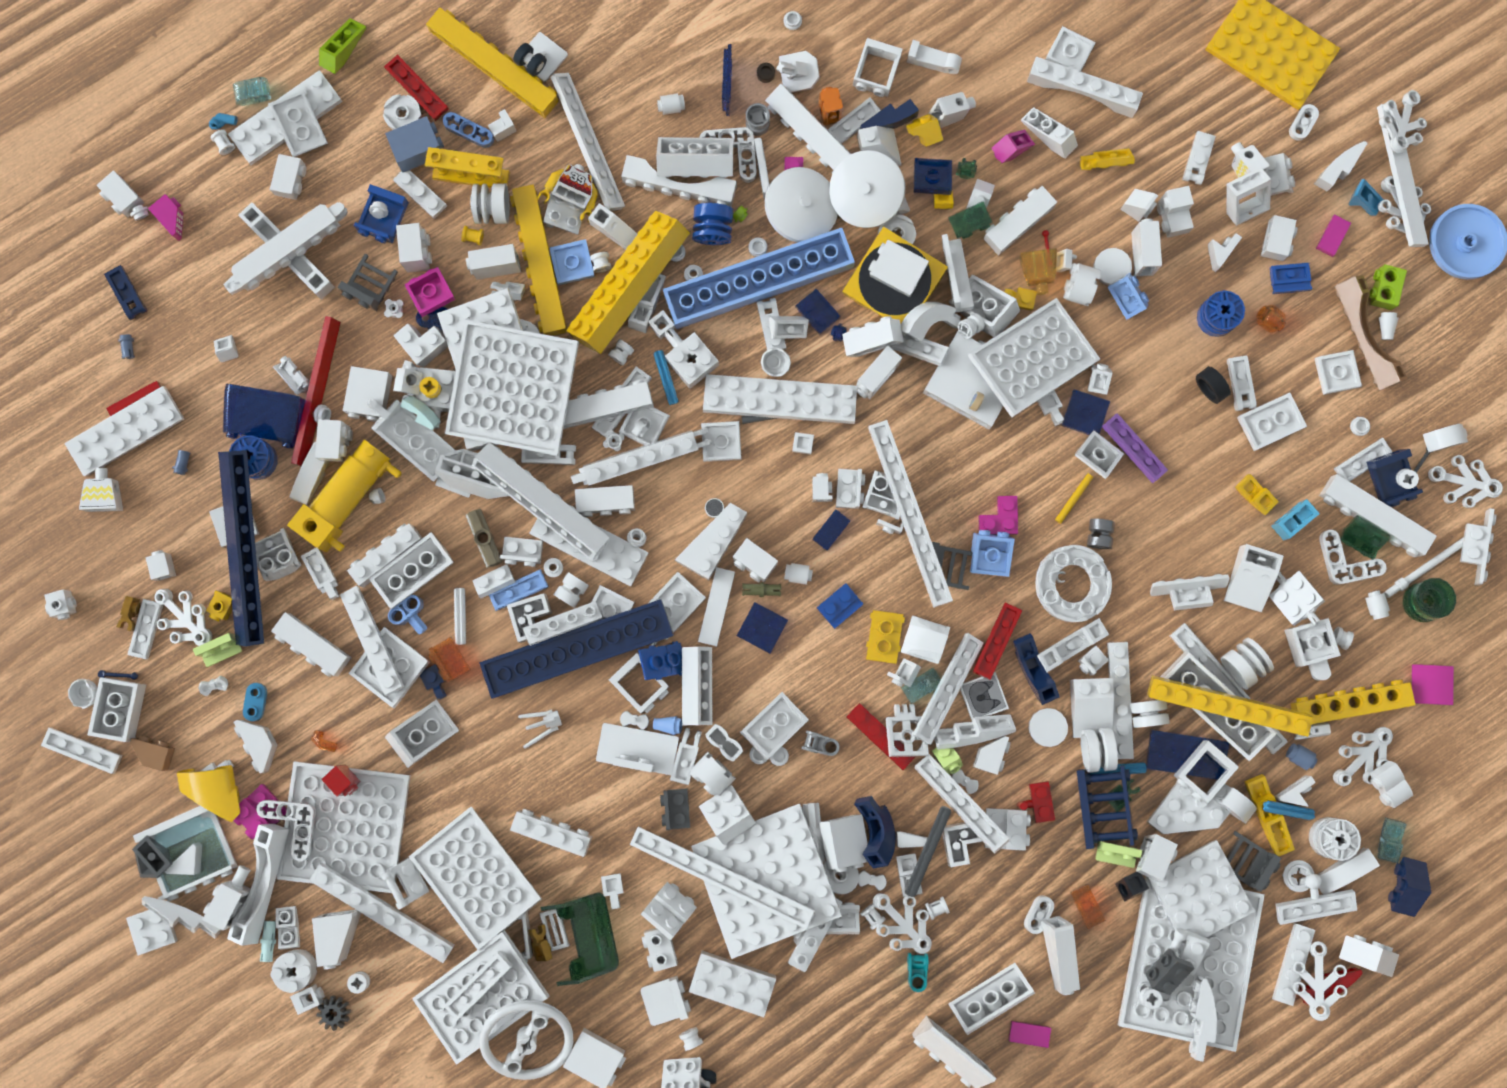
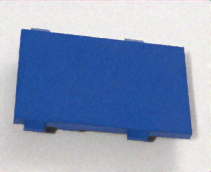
M678 641L672 642L669 645L658 647L652 645L649 648L638 650L645 681L651 679L661 680L662 677L678 674L682 676V647Z

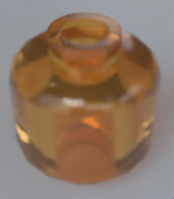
M1265 305L1257 313L1258 325L1269 333L1281 331L1286 325V314L1275 305Z

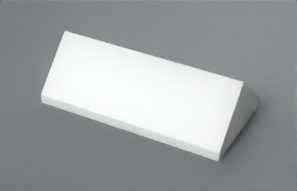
M431 532L370 577L369 580L389 608L393 609L454 562L446 548Z
M1013 963L950 1002L949 1006L966 1034L969 1035L1032 996L1035 992L1016 963Z

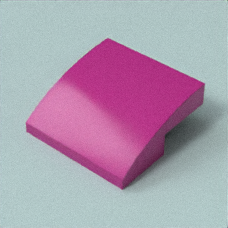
M1412 664V691L1415 703L1453 705L1454 666Z

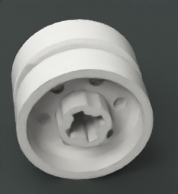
M1152 700L1130 703L1131 712L1133 714H1140V716L1132 718L1134 728L1170 724L1169 714L1158 713V711L1168 709L1167 702Z

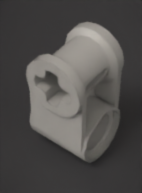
M806 730L807 737L801 749L828 756H834L838 753L840 746L835 739ZM830 741L834 742L837 746L836 751L833 753H829L825 749L826 743Z

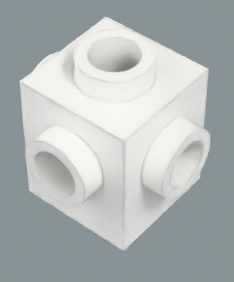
M63 589L44 595L46 600L45 610L50 617L65 620L70 618L71 614L76 613L77 603L71 591Z

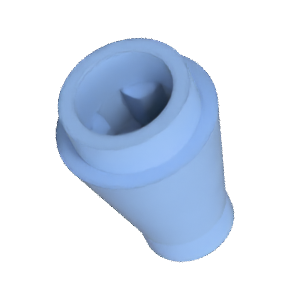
M677 716L654 718L653 730H659L672 735L680 734L682 731V718Z

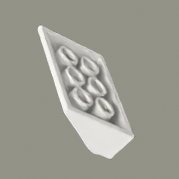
M927 1015L912 1033L913 1038H915L913 1042L921 1049L927 1048L930 1051L929 1055L937 1062L939 1060L943 1061L946 1064L945 1068L953 1075L955 1073L962 1077L960 1081L970 1088L972 1085L974 1088H980L997 1079L988 1065Z

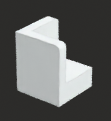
M505 109L499 112L500 119L488 125L497 142L516 132V128Z

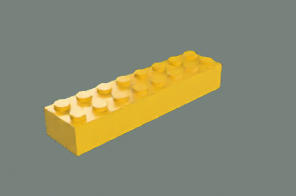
M655 211L638 232L632 243L628 245L620 259L616 261L614 267L605 276L597 290L593 292L591 298L582 307L580 313L571 322L566 331L579 341L580 344L601 354L690 232L677 219Z

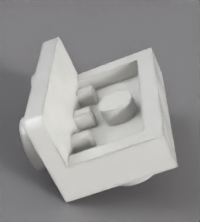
M1284 153L1264 158L1270 165L1267 175L1271 179V196L1284 192L1293 193L1295 179L1290 173V169L1293 168L1291 158H1288Z
M844 903L840 907L842 917L833 920L826 934L860 933V905Z

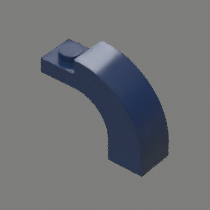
M1029 633L1014 640L1015 654L1020 667L1039 702L1044 705L1060 698L1054 680L1046 672L1037 657L1039 653L1032 634Z
M872 796L858 798L854 805L866 820L869 828V842L862 855L873 869L888 866L893 857L896 843L895 828L890 812L886 805L879 806Z

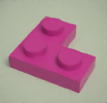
M998 496L997 515H979V530L991 531V535H997L998 532L1017 535V496Z

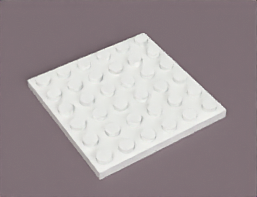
M465 320L445 434L559 456L579 341Z
M293 762L288 802L308 803L314 806L316 815L312 849L308 859L304 861L293 859L291 848L295 821L285 820L284 828L288 829L289 832L277 872V879L312 883L309 880L322 862L365 890L392 893L386 880H383L380 874L399 863L411 775L349 768L361 781L357 785L359 788L350 796L348 794L347 796L337 797L321 780L335 766ZM287 805L286 816H289L291 808ZM306 807L305 810H301V814H304V821H300L299 824H310V821H306V816L310 815V811H307ZM301 827L298 831L299 836L302 838L308 836V829ZM297 840V844L301 843V848L296 852L299 853L301 857L302 855L306 854V851H303L302 847L303 844H307V841L301 842ZM395 873L392 876L396 882L397 875Z
M801 804L756 820L755 825L725 845L715 836L691 846L694 853L815 910L807 930L842 917ZM704 881L731 959L806 931V929Z

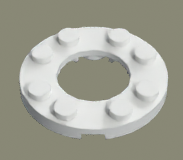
M1080 545L1063 546L1050 552L1041 562L1035 581L1036 593L1044 609L1053 617L1066 622H1082L1098 615L1106 606L1112 590L1111 574L1103 562V558L1092 549ZM1068 565H1078L1083 568L1091 581L1088 595L1082 601L1076 603L1067 602L1062 599L1055 586L1059 571Z

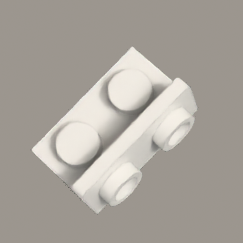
M838 469L836 508L859 509L860 504H863L864 493H861V485H865V474H862V469Z
M504 537L503 552L500 559L505 560V564L516 565V562H524V566L535 567L536 564H541L543 541Z

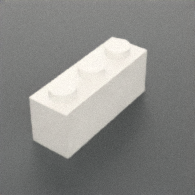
M891 316L883 317L877 323H865V327L850 328L849 332L842 334L846 356L860 357L884 349L887 346L890 347L904 342L900 320L892 319Z
M632 485L575 489L576 510L583 517H592L593 513H600V516L612 515V512L631 514V511L635 510L634 488Z

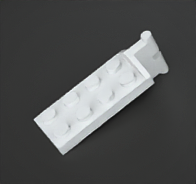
M369 399L367 405L380 415L371 429L434 482L438 477L435 471L440 455L456 450L433 430L415 422L417 416L400 407L401 402L398 400L385 410L375 400Z

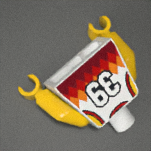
M580 164L574 166L567 165L565 170L559 169L553 172L544 186L545 190L540 191L537 200H539L541 195L546 196L547 199L544 204L548 202L550 198L549 193L552 191L551 194L583 209L586 207V210L580 214L581 221L584 219L585 214L588 215V218L592 214L591 210L594 209L598 196L595 185L592 183V175L585 172L584 167Z

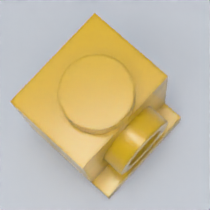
M215 590L214 596L206 609L210 613L208 617L218 622L220 619L228 620L233 611L232 597L222 591ZM219 603H220V604H221V609H220V610H217V607H218V605H219Z

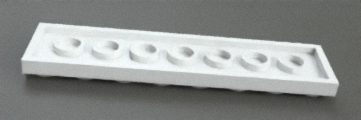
M706 374L703 412L855 424L857 387L854 385Z

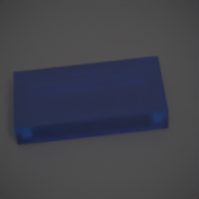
M835 509L812 540L828 551L851 520Z

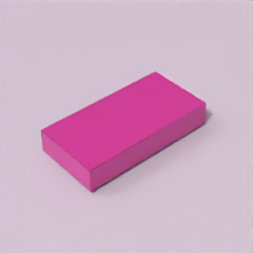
M1334 214L1316 249L1333 257L1351 223Z
M1011 1020L1008 1040L1009 1042L1049 1048L1051 1027Z

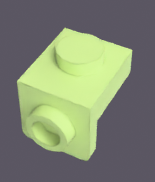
M935 748L932 750L942 768L949 775L958 772L963 766L961 758L954 748L939 750Z

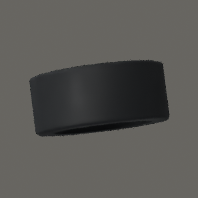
M1208 366L1196 375V382L1200 390L1213 403L1218 404L1231 394L1228 383L1213 367Z

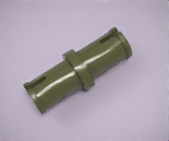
M760 582V584L742 583L743 589H750L742 590V596H781V584H764V582Z

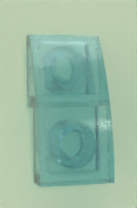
M1385 817L1378 847L1379 859L1398 863L1403 848L1401 841L1407 825L1405 822Z

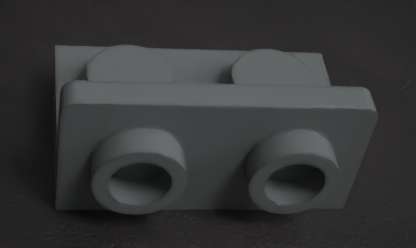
M688 788L664 790V795H660L661 807L665 806V814H662V826H666V830L690 828Z

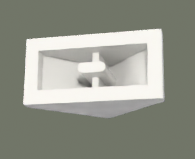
M200 842L192 844L173 862L165 873L185 875L201 873L202 844Z

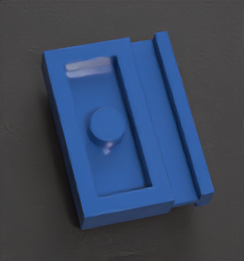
M1309 263L1275 265L1269 268L1271 286H1273L1272 294L1312 290Z
M845 583L821 603L817 609L835 629L864 604Z

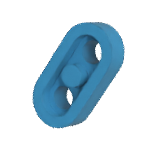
M252 683L246 689L243 716L248 721H259L264 715L267 688L263 684ZM254 689L258 690L257 696L253 695ZM252 708L255 710L254 715L250 714V709Z

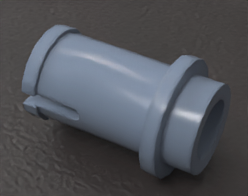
M120 335V339H118V342L121 344L122 359L135 358L132 344L134 338H132V335Z
M178 450L175 466L172 467L174 469L173 473L185 475L188 472L187 465L190 452Z

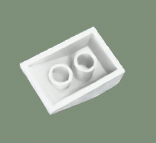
M972 274L969 278L974 309L960 313L966 318L974 313L980 315L985 324L982 331L992 337H996L1005 330L1020 312L1017 300ZM952 298V299L949 301V304L954 307L953 298Z
M1113 678L1070 680L1073 738H1081L1082 730L1093 729L1096 733L1100 728L1110 727L1113 730Z
M436 699L391 730L385 738L406 767L409 768L457 733L459 729Z

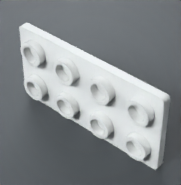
M603 723L596 761L646 772L671 775L679 737Z

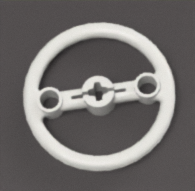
M524 1000L502 1006L488 1017L480 1034V1050L486 1063L499 1074L519 1080L542 1078L553 1073L566 1062L573 1047V1030L566 1016L555 1007L540 1001ZM532 1011V1020L529 1025L521 1027L517 1032V1043L514 1051L509 1052L506 1056V1061L501 1063L493 1055L489 1047V1034L492 1028L500 1019L511 1013ZM549 1018L556 1020L561 1026L565 1038L560 1054L552 1062L540 1068L521 1069L524 1056L530 1055L536 1050L537 1034L540 1029L547 1026Z

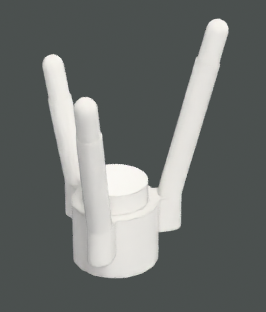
M551 709L546 712L528 713L518 716L519 718L545 716L543 721L526 726V730L546 725V728L550 727V729L523 746L525 749L551 732L559 730L558 726H561L562 723L558 711L553 712Z

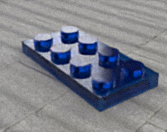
M1150 730L1146 769L1176 773L1203 740L1210 741L1228 757L1229 742ZM1205 752L1186 775L1218 780L1226 770Z

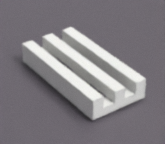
M560 908L541 912L540 917L542 924H545L546 927L545 935L547 942L551 946V951L569 947ZM554 913H556L564 944H561L558 930L553 916ZM547 915L550 918L557 946H553L546 920Z

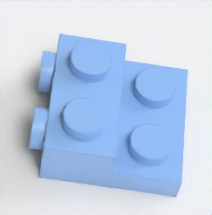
M979 530V533H973L971 547L973 554L970 572L1009 577L1015 539L1006 532H998L997 535H991V531Z

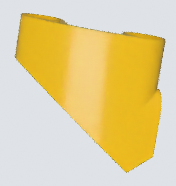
M232 765L217 767L209 771L195 772V769H185L177 772L180 792L195 803L229 822H232L240 814V795L238 786L235 784Z

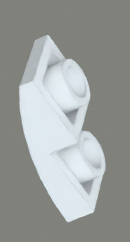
M296 906L276 908L278 949L300 948Z

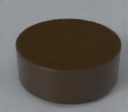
M770 63L760 64L757 68L758 79L763 83L771 82L775 77L774 66Z

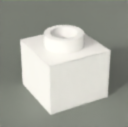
M663 310L648 321L649 326L660 340L664 337L663 335L666 331L669 333L670 328L675 329L674 323ZM660 324H665L666 327L663 328V329H660V328H659V325H660Z

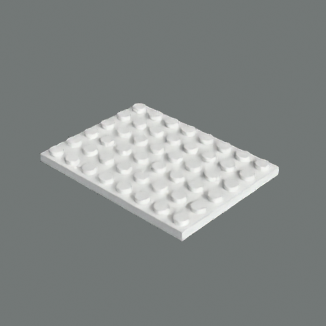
M1145 877L1149 889L1142 893L1118 1026L1184 1041H1193L1195 1034L1193 1033V1025L1197 1018L1190 1015L1189 1004L1193 1000L1195 993L1193 992V983L1199 975L1208 980L1215 1000L1217 1014L1215 1043L1207 1042V1046L1236 1052L1265 894L1244 890L1255 912L1206 937L1210 939V945L1195 975L1189 974L1171 995L1159 991L1162 996L1161 1006L1157 1009H1149L1140 1002L1139 994L1143 988L1151 987L1146 973L1170 947L1175 937V929L1149 880ZM1182 942L1176 952L1177 957H1179L1184 947Z

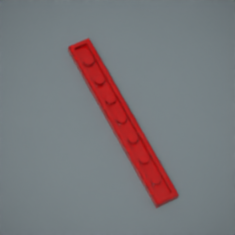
M325 316L291 459V464L302 467L312 447L317 426L313 413L318 405H322L341 323L329 316Z

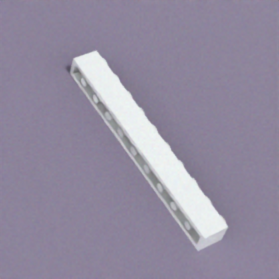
M639 380L633 382L630 386L618 385L614 387V390L607 391L602 389L596 391L594 395L581 394L577 396V399H569L564 429L654 407L649 384ZM464 438L466 449L469 451L483 449L489 443Z

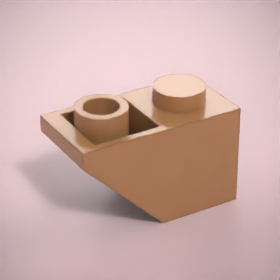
M139 735V738H131L130 743L143 766L159 771L169 770L175 748L170 747L168 742L158 740L155 743L150 741V737Z

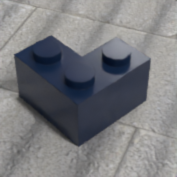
M1403 857L1394 868L1397 884L1394 890L1390 891L1388 901L1391 905V911L1415 917L1432 893L1426 862Z

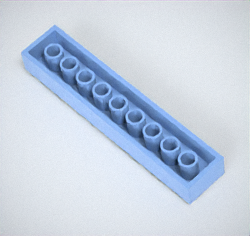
M839 228L663 289V293L677 330L854 268L855 261L843 228Z

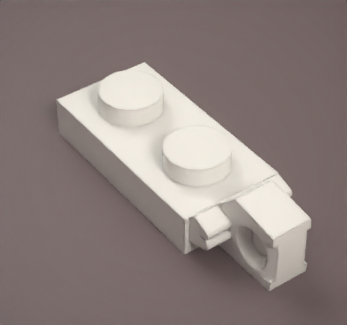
M314 548L302 555L301 558L317 588L323 594L326 592L332 600L338 598L339 594L335 588L338 586L337 579L322 551Z

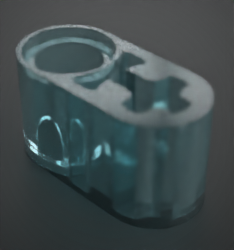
M257 77L233 84L237 105L245 106L271 99L267 78Z

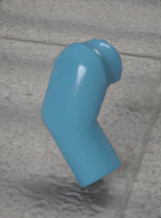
M218 113L209 121V127L212 130H218L226 124L236 125L238 118L234 115Z

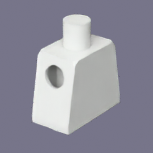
M960 92L938 98L928 114L936 117L940 128L964 119L968 111L976 107V102L973 97L966 98L964 93Z

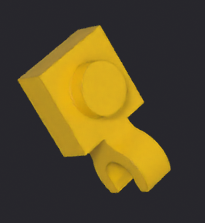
M1018 287L1017 292L1005 288L1003 292L1014 297L1019 308L1029 311L1033 310L1037 291Z

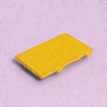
M873 610L870 613V619L872 620L869 641L866 642V647H868L866 660L897 664L898 652L901 650L899 643L902 623H904L905 618L903 614Z

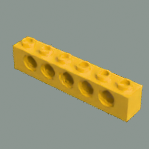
M1403 679L1391 681V685L1384 686V683L1373 684L1371 689L1365 690V686L1353 688V692L1346 693V690L1334 691L1333 696H1327V693L1315 695L1316 699L1308 700V697L1296 698V702L1290 703L1292 710L1310 714L1313 717L1312 724L1415 706L1411 682L1403 683ZM1388 691H1391L1393 694L1392 700H1389L1387 697ZM1370 694H1372L1374 697V702L1372 704L1368 701V696ZM1351 697L1355 700L1354 707H1351L1349 704ZM1332 701L1336 703V709L1334 711L1330 708V703ZM1313 704L1317 706L1316 714H1313L1311 712V706Z

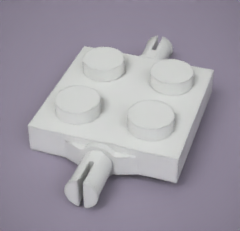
M1300 571L1289 579H1286L1279 572L1276 580L1280 585L1269 595L1272 601L1294 626L1306 618L1314 626H1317L1318 623L1320 624L1321 620L1314 612L1325 602L1322 596Z

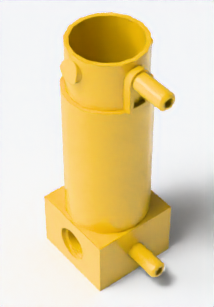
M363 440L355 452L347 457L311 505L303 504L287 526L317 549L328 552L333 546L338 551H342L345 546L337 540L344 532L340 529V526L386 470L396 478H399L402 472L391 465L389 462L390 458L369 442Z

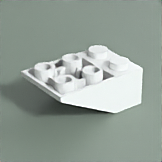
M1248 544L1240 546L1224 601L1262 612L1279 574L1284 556Z

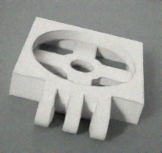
M895 704V717L886 718L889 757L929 755L928 744L923 741L917 751H913L912 742L920 739L912 735L914 731L911 729L910 722L917 726L922 716L915 715L914 704H909V712L907 704H902V712H900V705ZM902 721L903 730L901 732H893V726ZM905 733L911 735L910 740L904 738ZM894 741H902L905 751L896 749Z

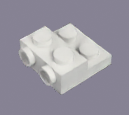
M986 808V814L1009 838V842L1001 849L1026 850V846L1030 845V835L1026 834V826H1030L1031 822L1027 811Z
M666 882L641 915L671 940L697 907L694 905L691 897H684L679 892L677 885Z

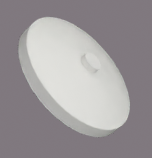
M871 150L853 153L842 160L833 172L829 190L831 203L837 214L851 225L861 228L881 226L890 221L903 204L905 180L902 171L890 157L883 153Z
M795 167L781 172L770 183L765 195V211L772 227L784 238L797 243L829 232L835 224L838 215L830 199V182L823 175L809 168Z

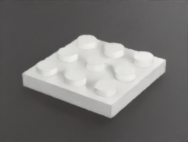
M384 627L380 634L404 688L388 697L385 696L366 652H364L349 674L389 706L395 708L430 661Z

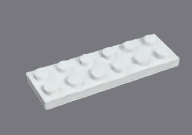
M320 70L279 98L281 99L304 90L317 119L343 102ZM269 106L228 133L250 165H253L285 142Z
M162 386L64 444L83 476H88L95 472V468L106 466L183 421L184 417L166 386Z
M537 518L529 533L530 535L630 587L649 554L645 550L633 547L627 541L595 525L598 529L603 530L610 539L603 550L591 561Z

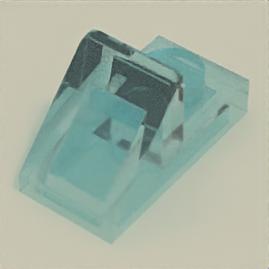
M932 667L915 678L911 687L904 685L901 689L912 704L934 691L941 678Z

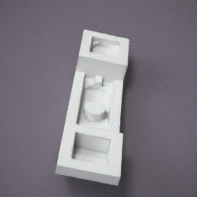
M1100 618L1050 646L1038 654L1037 657L1046 672H1049L1080 651L1105 638L1109 633Z

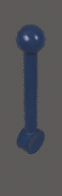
M104 670L98 672V677L103 678L106 676L126 677L132 680L138 678L136 672L132 674L107 673Z

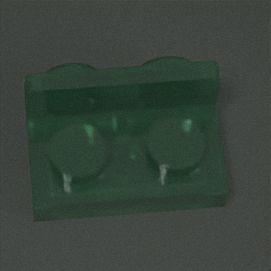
M984 201L948 217L957 239L960 237L962 239L968 238L973 235V231L977 229L983 231L989 228L990 223H992V218Z
M1356 515L1343 529L1340 540L1347 546L1360 552L1363 556L1374 560L1378 550L1389 540L1390 535Z

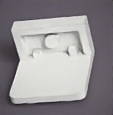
M678 976L641 988V995L652 1026L677 1018L684 1020L689 1017V1012L691 1011L688 1000L684 999L683 992H685L682 980H678Z

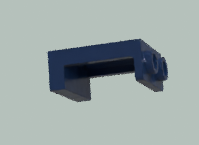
M1399 449L1366 461L1378 500L1390 507L1399 505L1400 501L1404 499L1406 501L1416 499L1418 494L1423 493V490L1418 489L1417 486L1405 489L1396 482V474L1401 469L1411 470L1408 457L1412 456L1410 449Z

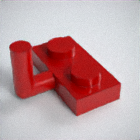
M1049 781L1029 784L1031 800L1020 801L1017 803V807L1021 810L1033 808L1035 823L1054 821L1055 815Z

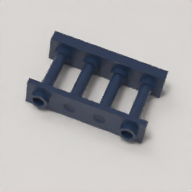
M1125 765L1120 766L1121 772L1090 775V773H1086L1085 769L1077 770L1086 849H1094L1098 841L1129 839L1130 846H1134L1135 840H1138L1137 828L1133 829L1127 781H1131L1130 771L1125 768ZM1122 780L1123 792L1089 793L1088 785H1091L1092 782ZM1125 801L1126 811L1100 814L1091 812L1090 804H1094V802ZM1127 819L1128 831L1098 834L1093 830V824H1096V822Z

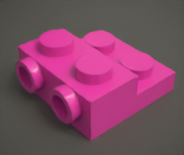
M438 267L430 269L425 274L412 278L408 283L404 284L421 317L456 300Z
M261 784L239 803L240 814L233 820L237 825L240 826L242 824L247 829L245 834L252 840L255 838L259 824H277L281 821L279 819L262 818L257 813V805L264 800L279 801L264 784ZM268 804L262 807V810L266 812L265 814H267V812L269 811H276L277 809L269 808ZM285 806L281 809V813L286 816L287 810Z

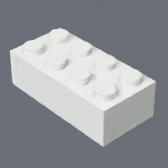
M658 137L656 153L657 176H681L685 178L690 176H700L703 178L709 176H719L721 178L733 176V138Z
M702 950L689 992L764 1017L776 982V975Z

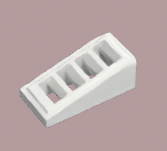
M896 831V846L899 848L924 847L928 837Z

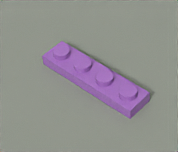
M1118 413L1102 426L1152 483L1168 471Z

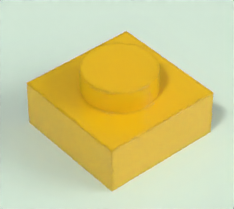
M934 189V209H953L952 189Z

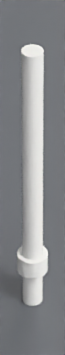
M1463 538L1405 578L1401 577L1398 579L1395 585L1384 592L1385 596L1390 598L1398 591L1405 590L1411 582L1461 549Z

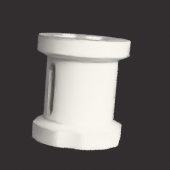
M218 130L211 135L210 138L218 146V151L221 155H227L235 149V145L229 141L225 130Z
M943 896L936 902L925 904L931 920H934L936 916L943 913H950Z
M873 903L860 913L870 923L872 930L886 920L884 916L881 917Z

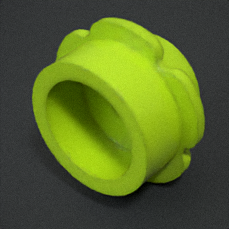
M741 205L733 213L734 222H742L748 216L746 212L748 208L745 209Z

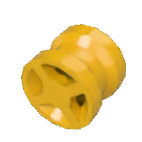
M426 377L420 382V391L427 398L433 399L440 395L441 385L436 379Z

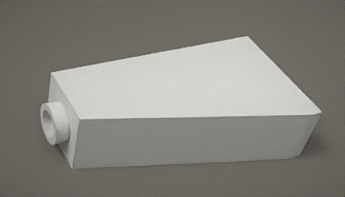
M1060 916L1041 920L1055 990L1063 995H1071L1074 991L1080 990L1073 924Z

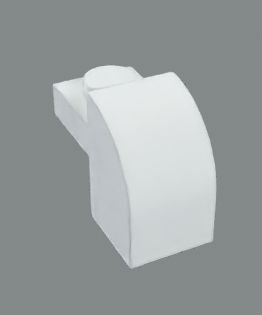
M1455 424L1423 434L1428 453L1468 442L1467 431L1463 428L1462 424Z
M1226 784L1212 798L1226 808L1231 815L1245 824L1257 810L1252 801L1235 788H1231Z

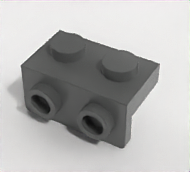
M1168 948L1147 971L1146 977L1152 989L1171 995L1195 968L1191 962L1178 958L1174 950Z

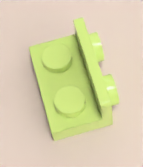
M227 633L194 648L193 651L195 656L203 658L206 667H210L241 653L242 648L240 645H236L235 634Z
M1098 841L1095 859L1134 868L1136 857L1141 858L1142 850Z

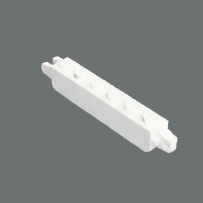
M340 202L333 204L329 208L326 205H318L234 264L231 270L233 276L223 284L227 291L233 295L243 289L249 291L257 288L260 282L273 277L275 272L281 267H287L291 260L304 255L311 246L318 245L322 238L335 233L338 227L341 226L338 222L346 217L348 213L347 208L344 207L345 205Z
M708 428L694 432L692 430L583 465L582 468H579L580 473L571 476L572 482L576 484L583 481L584 485H592L697 451L698 448L712 443L711 439H705L698 443L695 440V436L704 435L709 432Z

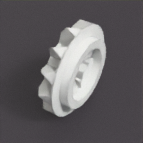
M1291 861L1284 867V873L1282 874L1284 884L1290 890L1304 892L1309 889L1305 884L1306 877L1299 878L1297 882V879L1291 875L1297 874L1298 870L1304 876L1314 874V871L1304 861Z

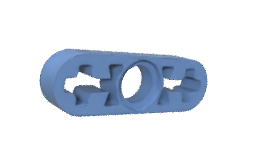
M453 112L444 115L443 124L448 131L483 148H488L493 144L494 137L490 130ZM454 118L455 122L460 125L459 128L453 123L450 125L448 120L452 121ZM466 126L473 127V132L469 135L463 133ZM477 132L479 133V135L483 137L487 135L489 140H484V142H482V139L480 136L477 135Z

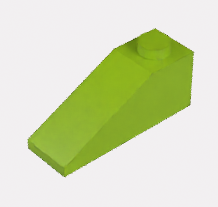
M349 18L319 48V66L336 74L347 62L365 32L366 26Z

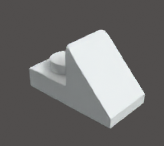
M1237 233L1232 238L1228 236L1222 245L1215 240H1211L1208 243L1211 266L1214 272L1222 266L1242 237Z
M1305 775L1275 795V800L1308 807L1301 794L1312 789L1311 785L1316 782L1312 776Z

